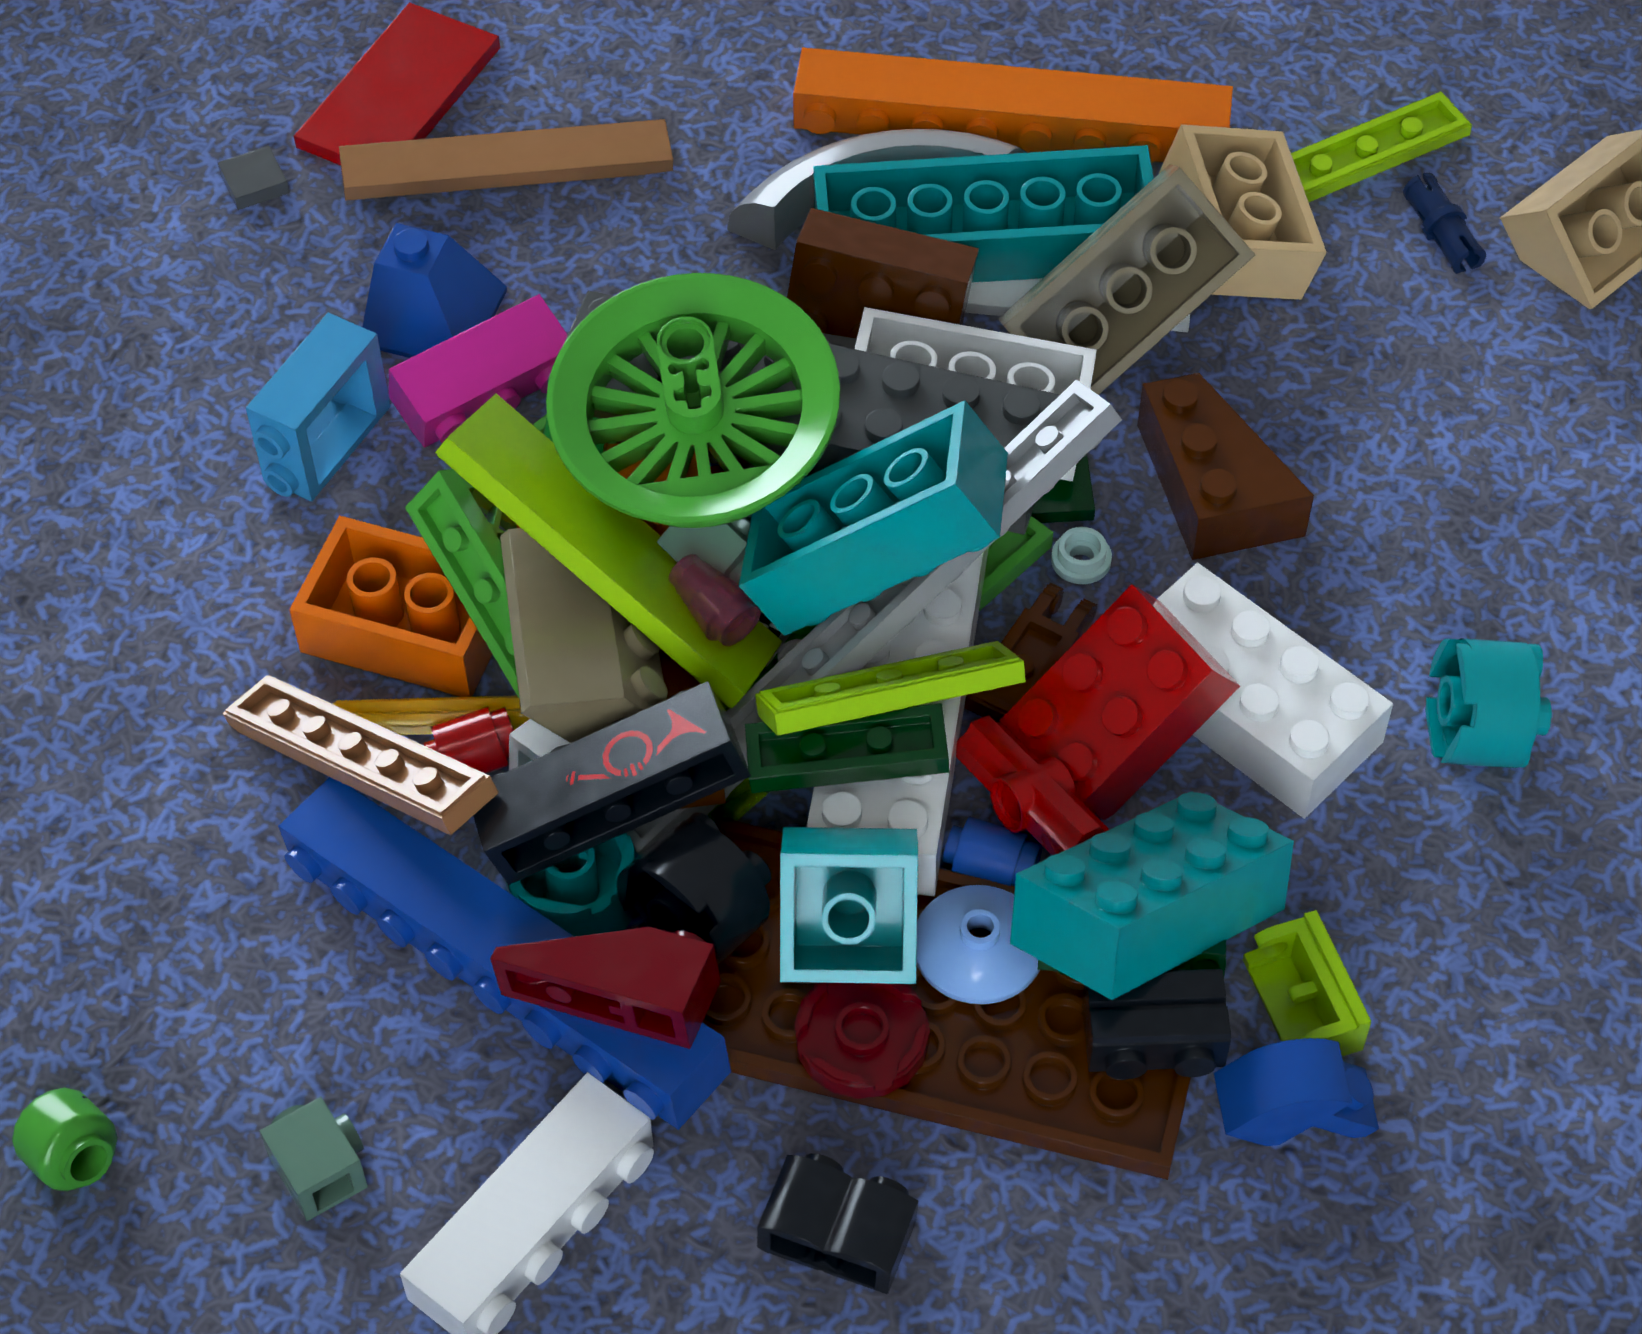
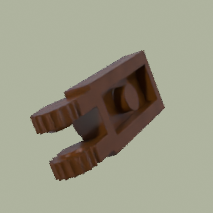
M1051 582L1047 584L1031 608L1025 607L1001 642V644L1024 660L1026 682L968 694L965 698L964 708L981 717L989 715L995 722H1000L999 720L1085 633L1094 620L1097 604L1083 598L1074 608L1065 624L1061 625L1050 618L1060 608L1064 589Z

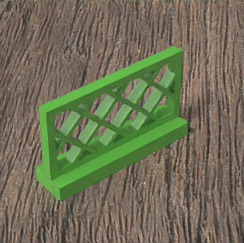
M453 469L439 470L405 506V509L519 698L500 536L505 531L499 528L500 520L517 528V524L465 479H462ZM480 507L488 511L487 519Z

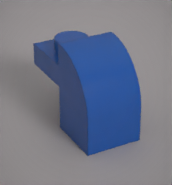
M1303 1038L1272 1043L1250 1051L1214 1072L1226 1135L1263 1146L1281 1145L1312 1126L1350 1138L1366 1137L1379 1130L1373 1104V1088L1367 1078L1366 1069L1344 1062L1339 1042Z

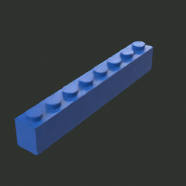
M329 777L278 825L288 850L284 856L285 860L300 878L309 883H312L316 878L330 888L335 899L346 910L355 915H358L361 911L368 914L377 921L382 932L392 942L400 947H406L408 944H411L424 953L428 963L442 977L451 981L458 977L473 987L475 995L491 1011L502 1014L506 1010L522 1021L523 1027L536 1042L548 1049H552L556 1045L572 1056L575 1065L584 1075L588 1072L602 1083L607 1080L623 1091L626 1100L647 1115L651 1120L659 1116L679 1130L731 1073L724 1036L703 1022L691 1049L501 995L490 960L496 947L574 936L354 788Z

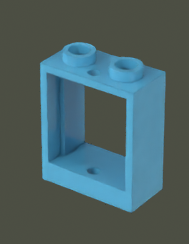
M328 312L246 406L263 480L277 494L289 497L294 493L312 502L391 407L377 333Z

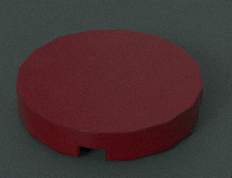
M816 983L802 999L794 1023L798 1059L809 1076L832 1093L856 1099L885 1096L908 1084L923 1066L930 1041L928 1016L926 1017V1012L921 1006L922 1001L908 984Z

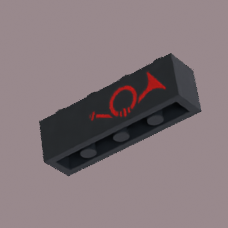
M707 681L692 689L678 692L671 698L630 717L616 720L610 726L570 744L559 746L550 753L517 768L493 776L491 779L499 793L474 814L473 817L484 853L508 885H511L749 778L751 774L730 718Z

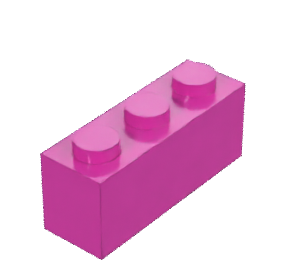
M538 294L389 368V398L424 448L439 440L443 443L453 431L495 393L514 409L520 404L521 398L539 389L542 393H547V379L568 334L541 295Z

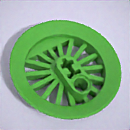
M715 273L676 274L656 278L620 292L598 306L578 324L559 351L551 370L546 397L547 420L551 438L564 466L586 491L601 502L632 517L667 526L681 528L713 527L740 520L756 513L784 496L813 469L827 448L836 427L840 408V383L835 357L820 328L798 305L782 294L751 280L731 275ZM729 340L745 345L719 374ZM643 353L662 383L629 362ZM765 355L774 361L773 364L746 377ZM686 356H695L690 359H680ZM614 378L637 393L606 388V386ZM790 381L793 382L797 389L767 394ZM595 410L623 415L593 420ZM801 414L799 424L772 419ZM626 440L601 454L595 446L596 444ZM757 441L786 446L787 449L780 456ZM708 449L724 472L711 474ZM695 451L698 476L686 478ZM733 453L756 467L743 469ZM644 459L627 479L617 473ZM672 462L667 480L654 482Z

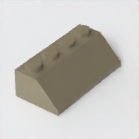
M1169 164L1000 316L998 321L1010 334L1096 349L1091 390L1099 395L1255 256V253L1184 171L1178 166Z
M508 529L500 536L521 714L572 743L610 726L616 720L630 717L667 700L668 690L663 680L659 656L660 648L523 529Z

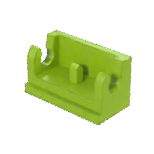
M1317 910L1304 913V916L1268 927L1255 934L1254 939L1259 948L1245 953L1242 960L1280 1040L1319 1038L1339 1042L1342 1056L1362 1051L1372 1021Z

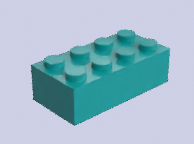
M966 400L803 478L799 484L784 496L752 514L739 587L774 626L786 636L805 626L818 625L830 615L860 601H870L879 596L884 590L912 577L925 576L937 566L960 555L982 550L993 540L1000 538L1008 452Z
M1193 791L1184 793L1176 799L1148 812L1141 813L1127 822L1103 833L1096 834L1059 854L1052 855L1046 860L1016 873L1010 944L1108 999L1113 1000L1201 954L1217 943L1228 940L1285 910L1294 840L1269 829L1268 825L1259 819L1244 817L1218 804L1210 795Z

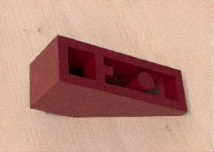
M653 927L501 946L495 948L490 958L501 995L688 1049H691L721 982L714 944L707 943L701 937L687 931L671 933Z

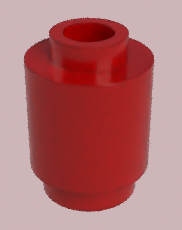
M487 706L431 726L434 739L423 743L424 746L487 774L509 766V734L514 731L506 707L491 712Z

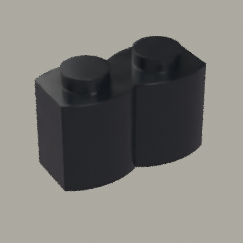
M815 1153L807 1154L805 1157L787 1155L757 1227V1247L772 1255L888 1294L915 1226L919 1201L911 1197L908 1190L902 1184L892 1179L881 1176L872 1177L870 1180L852 1178L844 1173L842 1166L838 1162L827 1156Z

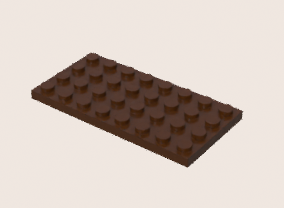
M717 817L715 824L720 832L736 844L742 852L749 850L759 855L769 867L772 877L771 881L765 886L770 901L769 918L755 933L718 965L721 982L703 1020L704 1024L724 1036L731 1073L1168 1180L1191 1077L1180 1076L1174 1069L1147 1070L1142 1076L1128 1080L1111 1078L1106 1074V1071L1089 1072L1082 1012L1084 985L1056 971L1040 970L1036 978L1026 989L1007 1000L991 1004H969L954 1000L937 991L926 981L916 964V984L908 985L914 989L922 1001L921 1006L926 1012V1017L928 1016L930 1041L923 1066L908 1084L885 1096L856 1099L832 1093L814 1081L798 1059L794 1023L802 999L816 983L780 982V853L783 832ZM939 869L935 897L917 894V920L931 901L954 888L969 885H986L1014 894L1015 886H1007L994 881ZM972 929L969 931L970 934L979 938L991 934V932L984 929Z

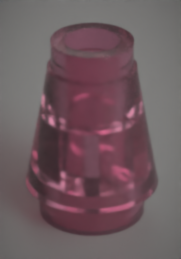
M696 554L685 556L672 568L668 580L675 587L676 592L708 640H718L724 646H731L740 642L754 629L759 621L761 611L739 587V583L707 562L702 561Z

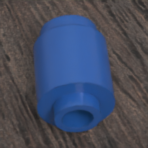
M969 816L963 828L956 825L952 826L945 845L943 862L952 865V872L994 881L1007 886H1015L1016 873L1040 862L1043 846L1029 841L1028 833L1022 831L1018 833L1010 832L1004 826Z

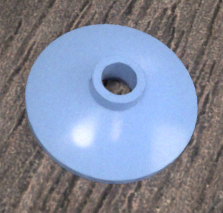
M969 885L949 890L939 895L926 906L917 920L916 964L923 977L932 987L945 996L960 1002L991 1004L1014 997L1033 982L1040 971L1037 970L1038 959L1010 944L1014 894L997 887ZM972 929H984L991 932V934L979 938L970 934L969 931Z

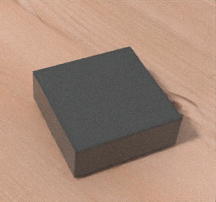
M270 146L217 162L220 175L238 210L290 193L288 182Z

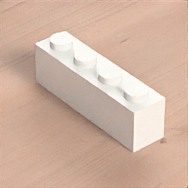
M587 1072L401 1271L400 1276L407 1299L450 1334H498L511 1319L516 1308L514 1300L531 1281L535 1285L545 1282L558 1267L563 1256L561 1248L577 1230L585 1234L599 1223L608 1208L609 1200L607 1197L622 1180L629 1184L633 1183L647 1169L654 1154L652 1149L651 1119Z

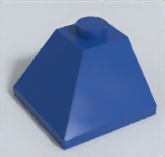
M396 223L374 262L362 327L377 333L380 351L411 358L494 317L507 292V286L449 235Z

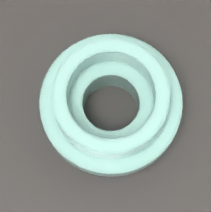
M1075 527L1067 530L1055 542L1052 548L1051 563L1053 569L1062 579L1074 584L1097 582L1108 573L1111 567L1112 552L1102 534L1089 527ZM1075 555H1085V556L1089 557L1090 559H1089V560H1078V559L1073 558V556H1075Z

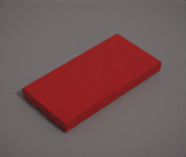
M409 2L295 133L296 148L341 165L339 146L425 139L500 49L499 36Z

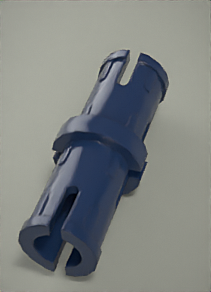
M1423 173V179L1428 185L1427 187H1425L1419 175L1413 177L1405 185L1403 195L1422 220L1424 226L1422 232L1427 240H1435L1456 274L1466 271L1461 263L1464 259L1471 269L1480 267L1485 262L1486 252L1466 226L1465 219L1467 217L1458 204L1450 202L1432 173Z

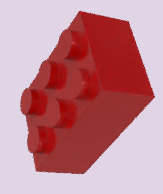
M1131 584L999 721L1039 760L1053 756L1062 761L1074 781L1076 797L1090 810H1094L1100 819L1106 820L1114 815L1223 705L1240 685L1161 601Z

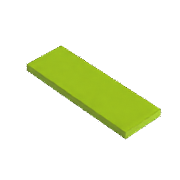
M497 393L453 431L435 452L448 466L701 684L708 681L718 699L728 707L733 708L742 699L783 642L729 594L708 593L657 543L661 536L642 519L617 511L586 491L564 466L554 443Z

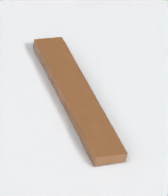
M665 119L339 146L345 201L638 176L673 171V156Z
M266 675L222 713L228 724L240 734L449 835L457 831L499 793L490 775L270 675Z

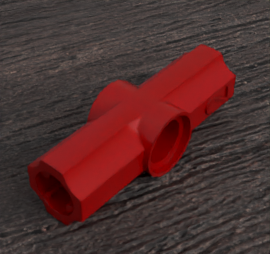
M989 715L970 723L968 730L957 740L956 758L990 791L993 809L1000 822L1010 832L1018 833L1027 829L1051 855H1055L1092 838L1096 834L1110 830L1076 797L1074 781L1062 761L1053 756L1039 760L1001 722H995Z

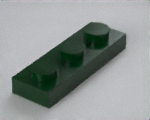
M942 703L908 707L779 736L764 722L745 724L747 761L751 777H749L751 793L950 773Z

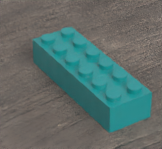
M1148 145L813 166L814 209L979 248L972 283L1043 279L1151 182L1154 176Z

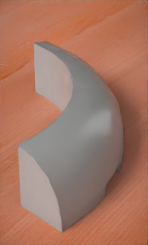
M940 129L888 130L847 138L815 149L791 161L769 176L746 195L730 213L727 230L776 250L792 232L805 222L810 208H814L813 166L1024 152L1020 147L997 139Z

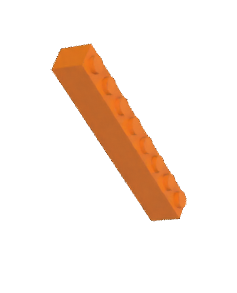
M802 47L793 91L794 128L806 129L815 134L838 132L860 135L902 129L950 130L997 139L1020 147L1028 153L1148 145L1151 163L1164 162L1181 124L1230 128L1233 86Z

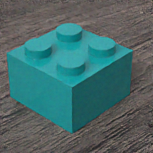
M783 827L780 853V982L916 984L917 829Z

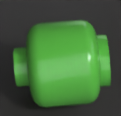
M66 1087L47 1091L35 1098L19 1116L15 1123L12 1137L17 1157L45 1185L60 1191L82 1188L99 1180L112 1163L118 1140L113 1122L81 1091Z

